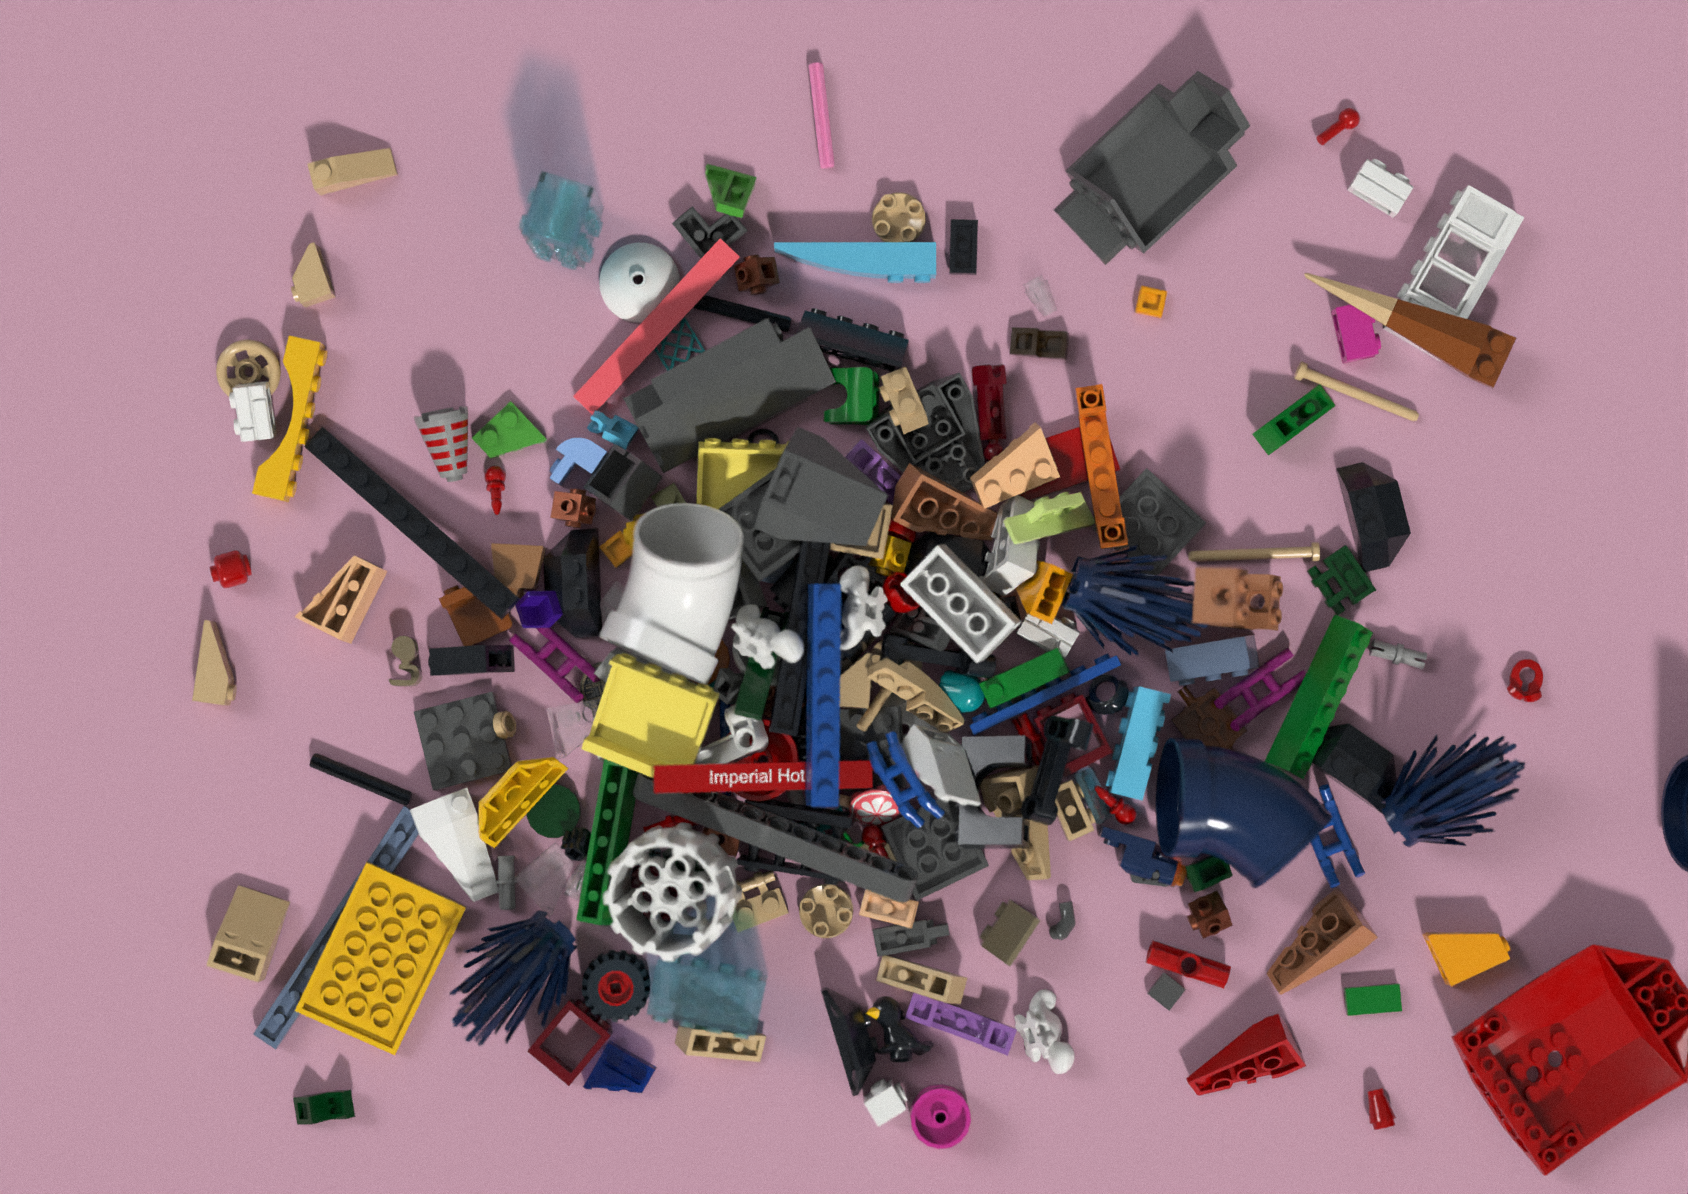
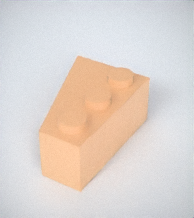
M1034 422L1018 439H1014L998 456H994L973 474L970 480L979 502L984 508H987L1057 479L1060 476L1042 429Z
M354 555L331 579V582L321 593L318 592L312 598L313 601L303 611H300L295 618L351 644L387 571Z

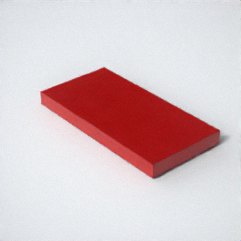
M1080 427L1045 438L1060 477L1018 494L1019 496L1032 500L1088 481ZM1111 443L1115 472L1120 471V467Z

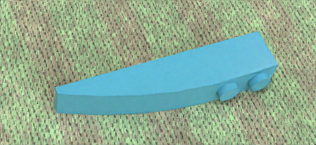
M774 242L775 253L827 271L859 277L887 279L888 283H903L904 279H914L915 283H929L931 279H936V242Z

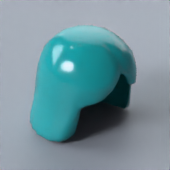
M947 670L940 678L939 687L950 698L960 713H969L977 710L985 698L979 685L982 681L975 676L963 675Z

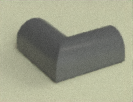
M693 206L672 223L700 258L720 238L728 246H731L748 231L736 216L724 214L709 227Z
M921 605L910 612L899 613L890 630L892 635L906 637L908 641L938 651H943L947 647L951 637L933 618L929 617L930 615Z

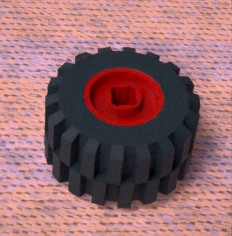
M609 950L606 954L601 953L595 960L593 959L589 963L588 968L584 972L582 980L584 1002L587 1007L591 1008V1012L594 1015L598 1014L601 1016L600 1019L602 1020L612 1019V1022H618L620 1019H623V1021L629 1020L630 1016L639 1014L640 1009L644 1008L650 994V975L642 960L639 961L633 953L630 955L624 950H620V952Z

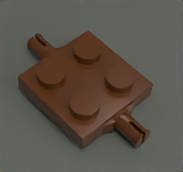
M1187 685L1178 690L1177 693L1187 705L1171 721L1181 735L1186 739H1200L1207 746L1234 750L1232 746L1236 740L1248 730L1245 726L1239 731H1234L1231 728L1230 724L1237 716L1228 704L1222 709L1215 706V700L1221 696L1217 689L1214 687L1203 696L1196 698L1187 688Z

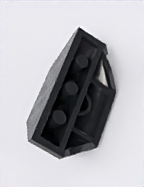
M1364 462L1336 468L1361 568L1364 572L1389 567L1411 534L1398 481Z
M598 529L571 530L543 558L545 591H556L563 613L557 622L575 638L599 637L602 630Z
M929 531L911 544L904 573L909 576L938 545L945 544L979 578V576H985L988 562L984 561L986 553L991 552L984 541L948 534L941 535ZM993 592L998 598H1000V594Z
M1349 723L1328 727L1323 737V742L1318 748L1311 764L1381 814H1383L1382 809L1386 807V804L1381 803V801L1391 795L1397 781L1394 754Z
M825 987L821 989V993L852 1096H856L859 1094L876 1062L875 1053H877L879 1047L875 1036L870 1038L867 1027L872 1026L869 1015L866 1014L867 1010L862 1012L859 1004Z

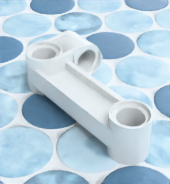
M736 705L725 710V719L732 734L702 747L696 764L735 763L750 755L764 751L768 746L769 740L762 719L760 721L735 715ZM751 735L753 736V744H752V745H750V742H749V739H750V736H751Z

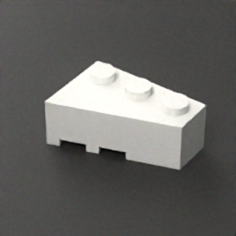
M1019 495L1011 497L999 508L991 535L995 539L992 553H986L984 561L988 562L985 576H979V579L991 591L1002 596L1007 595L1024 581L1033 577L1038 567L1036 559L1040 546L1039 539L1014 544L1004 524V520L1008 517L1025 514L1035 507L1034 502Z

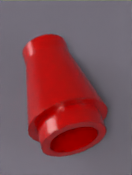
M1383 1088L1368 1091L1369 1122L1373 1124L1374 1130L1395 1126L1394 1118L1396 1116L1384 1094Z

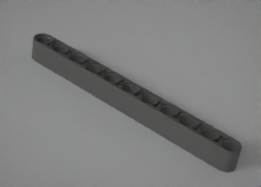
M638 772L632 794L641 802L894 901L907 902L912 896L918 879V873L909 866L719 792L653 793V778Z

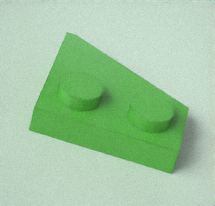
M707 164L705 177L716 211L743 218L757 177Z
M511 401L472 437L490 458L547 441L541 432Z

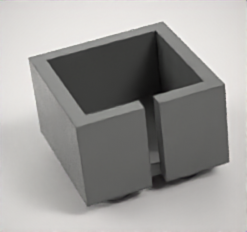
M614 444L583 488L631 521L641 510L649 495L656 489L663 476L642 460Z

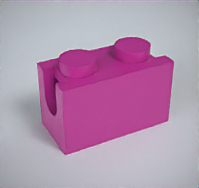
M1352 305L1336 307L1331 311L1342 364L1372 358L1379 354L1378 349H1381V341L1378 333H1374L1372 324L1375 323V319Z

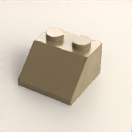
M1009 899L1007 904L1002 901L994 913L997 917L992 926L987 924L979 938L982 939L981 947L1008 966H1011L1041 920Z

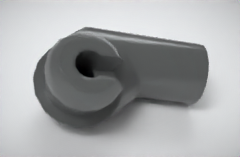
M1072 901L1059 903L1061 920L1057 925L1051 926L1049 929L1050 937L1054 940L1066 939L1075 927L1076 921Z

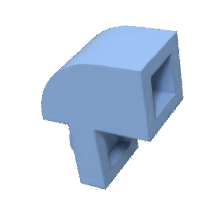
M585 438L568 439L556 448L564 457L562 460L558 458L550 468L549 472L552 473L550 479L561 486L576 464L590 474H593L608 452Z

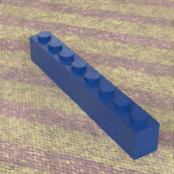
M808 584L806 805L810 807H839L841 584Z

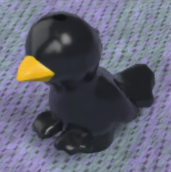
M883 996L878 998L874 1002L873 1007L869 1008L866 1013L875 1018L884 1031L885 1046L878 1049L877 1053L882 1055L890 1054L891 1062L902 1063L911 1061L912 1053L921 1056L925 1052H929L934 1043L931 1041H919L907 1027L901 1024L900 1020L906 1018L902 1015L904 1011L899 1003L892 997Z

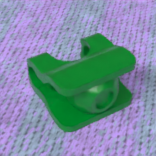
M868 367L830 368L836 381L833 384L845 386L847 400L839 408L824 411V422L833 425H869L879 415V375Z

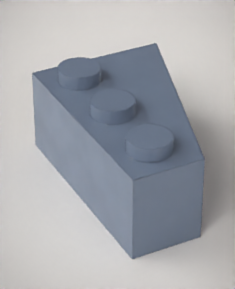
M1255 635L1172 648L1173 653L1165 650L1170 682L1178 681L1179 686L1194 684L1195 678L1205 676V681L1222 679L1221 673L1231 672L1232 677L1248 675V669L1260 667Z

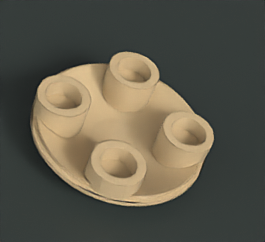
M902 192L884 195L876 204L872 214L874 231L884 242H913L921 235L926 221L922 204L912 195Z
M820 884L812 887L803 896L799 907L800 920L805 929L812 935L820 938H833L842 934L849 927L853 918V904L849 895L842 888L831 884Z

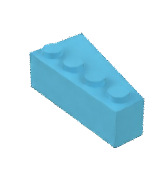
M1140 686L1134 687L1133 692H1128L1127 702L1125 703V707L1129 708L1127 717L1121 718L1118 733L1122 734L1120 745L1115 744L1112 754V760H1116L1114 771L1109 770L1105 786L1109 787L1110 793L1143 801L1152 768V763H1149L1150 758L1154 757L1158 745L1156 733L1161 730L1165 720V711L1162 710L1163 704H1169L1171 694Z

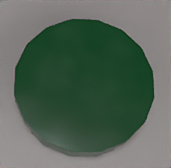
M554 784L527 813V819L530 826L539 835L547 838H560L564 836L566 830L571 832L577 826L581 816V809L577 796L569 788L560 784Z

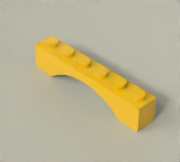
M288 336L283 363L289 374L293 389L292 419L287 434L280 446L269 459L258 467L252 494L289 503L290 497H294L296 493L297 482L294 479L296 471H300L303 463V455H300L302 444L306 445L309 437V429H306L308 418L312 419L314 415L315 403L312 401L314 393L318 392L321 386L319 371L320 367L324 366L327 360V350H325V345L321 342Z

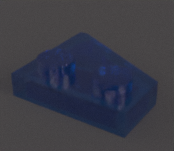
M609 1040L583 1087L585 1089L606 1088L608 1091L627 1090L629 1092L642 1093L657 1067Z

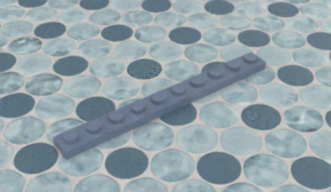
M404 806L368 862L392 873L395 872L419 835L409 807ZM361 872L253 1033L254 1036L274 1049L279 1047L300 1013L295 1011V1008Z

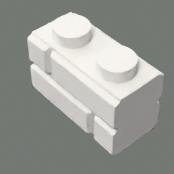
M1367 159L1347 191L1393 218L1400 211L1414 186L1409 184L1410 180L1400 173L1394 175L1385 170L1387 166L1377 159L1372 161Z
M269 381L238 384L233 387V392L229 393L231 408H236L237 419H234V431L236 435H240L241 442L274 438L277 435Z
M1026 614L1016 634L1047 652L1059 647L1065 659L1080 631L1075 629L1077 626L1075 622L1064 616L1061 620L1055 617L1053 623L1049 624Z

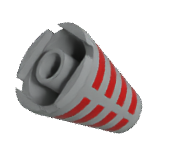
M459 406L458 410H454L451 407L423 413L421 416H414L415 424L440 477L446 478L447 482L462 480V474L467 473L468 407Z

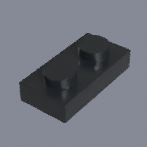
M951 219L949 274L976 275L978 220Z

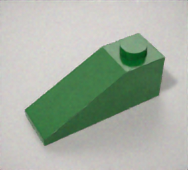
M1319 384L1252 435L1267 455H1270L1336 405Z
M1057 647L979 683L989 707L993 708L1067 674L1070 670L1060 648Z

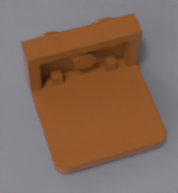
M453 586L443 591L445 596L439 598L442 607L447 609L463 646H473L510 629L513 625L509 613L501 620L465 587Z

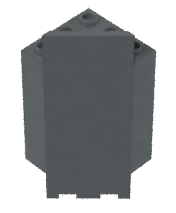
M1199 71L1192 75L1175 92L1161 84H1157L1065 171L1071 179L1069 185L1074 191L1054 209V212L1105 265L1125 246L1131 250L1135 247L1144 254L1237 167L1228 150L1245 135L1244 132L1250 127V124L1230 90Z
M767 318L651 379L652 384L623 398L662 472L665 473L691 458L693 460L698 459V443L705 442L706 438L721 439V442H730L808 400L807 397L835 383L836 381L811 328L809 327L783 340V335L776 322L771 324Z

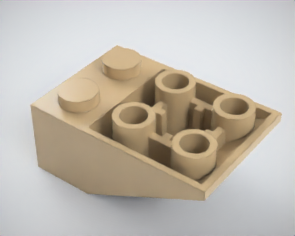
M238 885L215 937L206 966L255 982L265 980L290 901Z

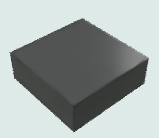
M1163 972L1147 994L1170 1011L1186 989Z

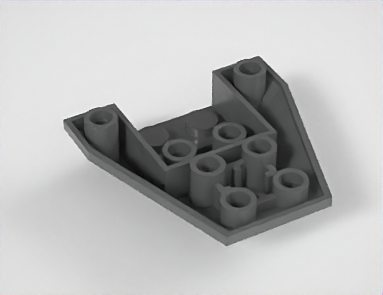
M956 373L932 381L916 390L927 415L928 425L903 434L900 425L894 426L889 411L893 410V408L889 406L865 428L878 451L903 473L909 463L965 493L973 488L970 477L985 465L973 396L961 374Z
M797 427L783 451L762 500L754 528L779 539L867 546L888 495L823 437Z

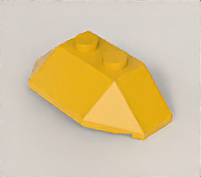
M555 757L518 760L489 789L488 793L479 802V838L495 848L569 768Z

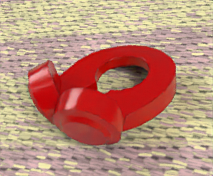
M1524 659L1516 663L1510 672V685L1507 687L1508 693L1515 699L1520 701L1523 699L1525 702H1535L1542 698L1540 688L1543 683V672L1540 665L1531 659ZM1529 667L1534 671L1535 677L1528 684L1527 691L1523 692L1521 689L1523 681L1520 679L1519 673L1523 668Z

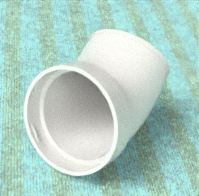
M692 503L664 505L644 514L635 525L632 563L624 594L617 611H610L599 637L668 671L683 675L694 682L707 685L718 662V659L714 656L727 626L737 590L743 544V533L738 523L728 514L718 509Z

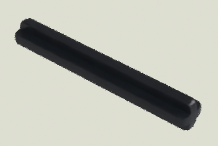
M707 295L694 306L696 309L754 324L768 318L771 324L776 322L779 329L785 332L789 331L792 322L788 316Z
M314 754L310 760L309 766L404 806L408 805L411 801L412 792L320 754Z

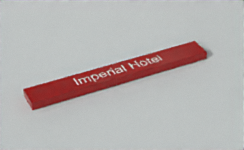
M870 760L839 761V789L873 788ZM806 762L653 765V793L806 790Z

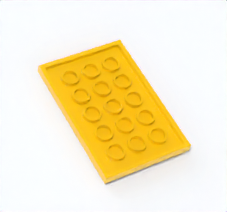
M366 861L295 1011L395 1055L466 906Z

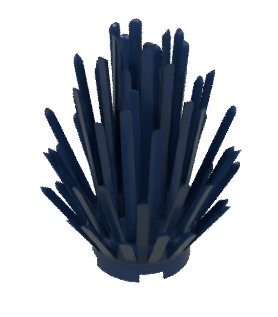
M1134 545L1091 559L1080 556L1075 559L1070 571L1073 572V575L1062 599L1063 609L1074 612L1103 649L1105 644L1099 638L1096 628L1110 642H1114L1130 656L1131 652L1139 656L1138 650L1122 638L1120 631L1130 637H1134V634L1173 653L1172 648L1164 645V639L1172 641V638L1187 642H1192V640L1186 635L1165 627L1201 637V632L1189 628L1185 623L1202 628L1208 627L1205 624L1193 623L1194 604L1176 599L1181 598L1194 601L1192 594L1184 593L1180 587L1165 585L1188 587L1194 586V581L1134 573L1154 569L1152 565L1138 566L1137 563L1165 560L1168 557L1167 555L1154 557L1145 555L1127 558L1129 555L1127 552L1136 550L1138 545Z
M1475 732L1458 748H1456V745H1452L1415 784L1436 756L1437 747L1433 748L1438 740L1436 734L1407 777L1417 756L1416 750L1413 751L1410 759L1407 760L1406 764L1404 763L1391 795L1381 801V803L1386 804L1382 812L1393 833L1400 832L1406 839L1402 843L1407 847H1412L1419 842L1466 846L1464 842L1444 837L1472 836L1473 833L1496 832L1494 829L1485 828L1481 824L1472 825L1477 824L1479 819L1495 816L1496 812L1469 815L1512 800L1515 797L1511 795L1519 792L1520 789L1514 788L1496 796L1490 795L1513 784L1514 782L1512 781L1520 777L1516 773L1525 768L1526 762L1519 763L1518 760H1513L1512 762L1504 760L1503 755L1515 749L1516 744L1512 743L1509 745V742H1506L1500 746L1499 744L1505 739L1504 736H1501L1487 746L1486 742L1489 741V737H1485L1465 752V749L1470 746V742L1476 737Z
M538 910L530 919L487 928L490 932H500L481 938L484 943L464 951L466 953L472 951L478 953L499 944L464 964V968H469L485 958L491 959L450 992V995H455L459 991L466 994L477 986L459 1003L463 1005L452 1018L453 1027L458 1026L460 1023L462 1028H466L471 1023L475 1026L466 1036L465 1040L467 1042L475 1037V1042H478L479 1046L483 1045L493 1031L495 1035L517 1007L505 1025V1031L508 1033L505 1038V1043L507 1044L521 1021L524 1020L530 1006L548 979L537 1009L538 1015L542 1011L544 1013L541 1025L543 1028L545 1027L556 990L555 1003L557 1006L560 1005L562 994L566 997L571 954L578 947L573 945L576 938L562 922L558 920L554 924L545 918L548 915L547 912Z

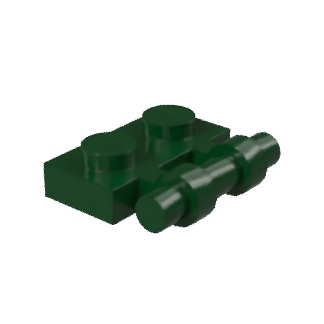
M1346 545L1322 560L1328 569L1322 574L1316 565L1307 570L1312 578L1310 582L1315 588L1318 587L1326 599L1324 601L1328 608L1331 607L1337 616L1346 610L1340 602L1347 597L1351 605H1355L1376 591ZM1332 577L1341 588L1336 594L1327 583V580Z

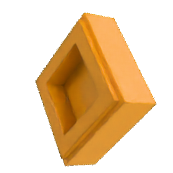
M1141 285L1135 313L1162 318L1167 291Z
M621 530L599 546L615 568H618L633 556V549H630V544L625 543Z

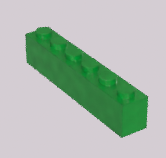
M1334 614L1265 762L1286 773L1304 779L1318 748L1323 742V737L1334 719L1340 701L1346 694L1347 687L1358 668L1359 661L1370 643L1372 631L1359 623Z
M604 759L576 918V921L601 926L612 925L614 922L609 904L605 905L603 903V894L610 887L612 875L608 874V869L611 863L628 846L636 798L632 793L638 775L637 771Z

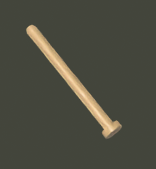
M1303 361L1299 363L1295 372L1294 379L1299 381L1302 378L1308 379L1411 421H1417L1419 413L1413 409L1307 368L1308 363Z
M1311 542L1310 547L1205 550L1188 553V560L1191 562L1311 557L1312 561H1319L1320 559L1319 542Z

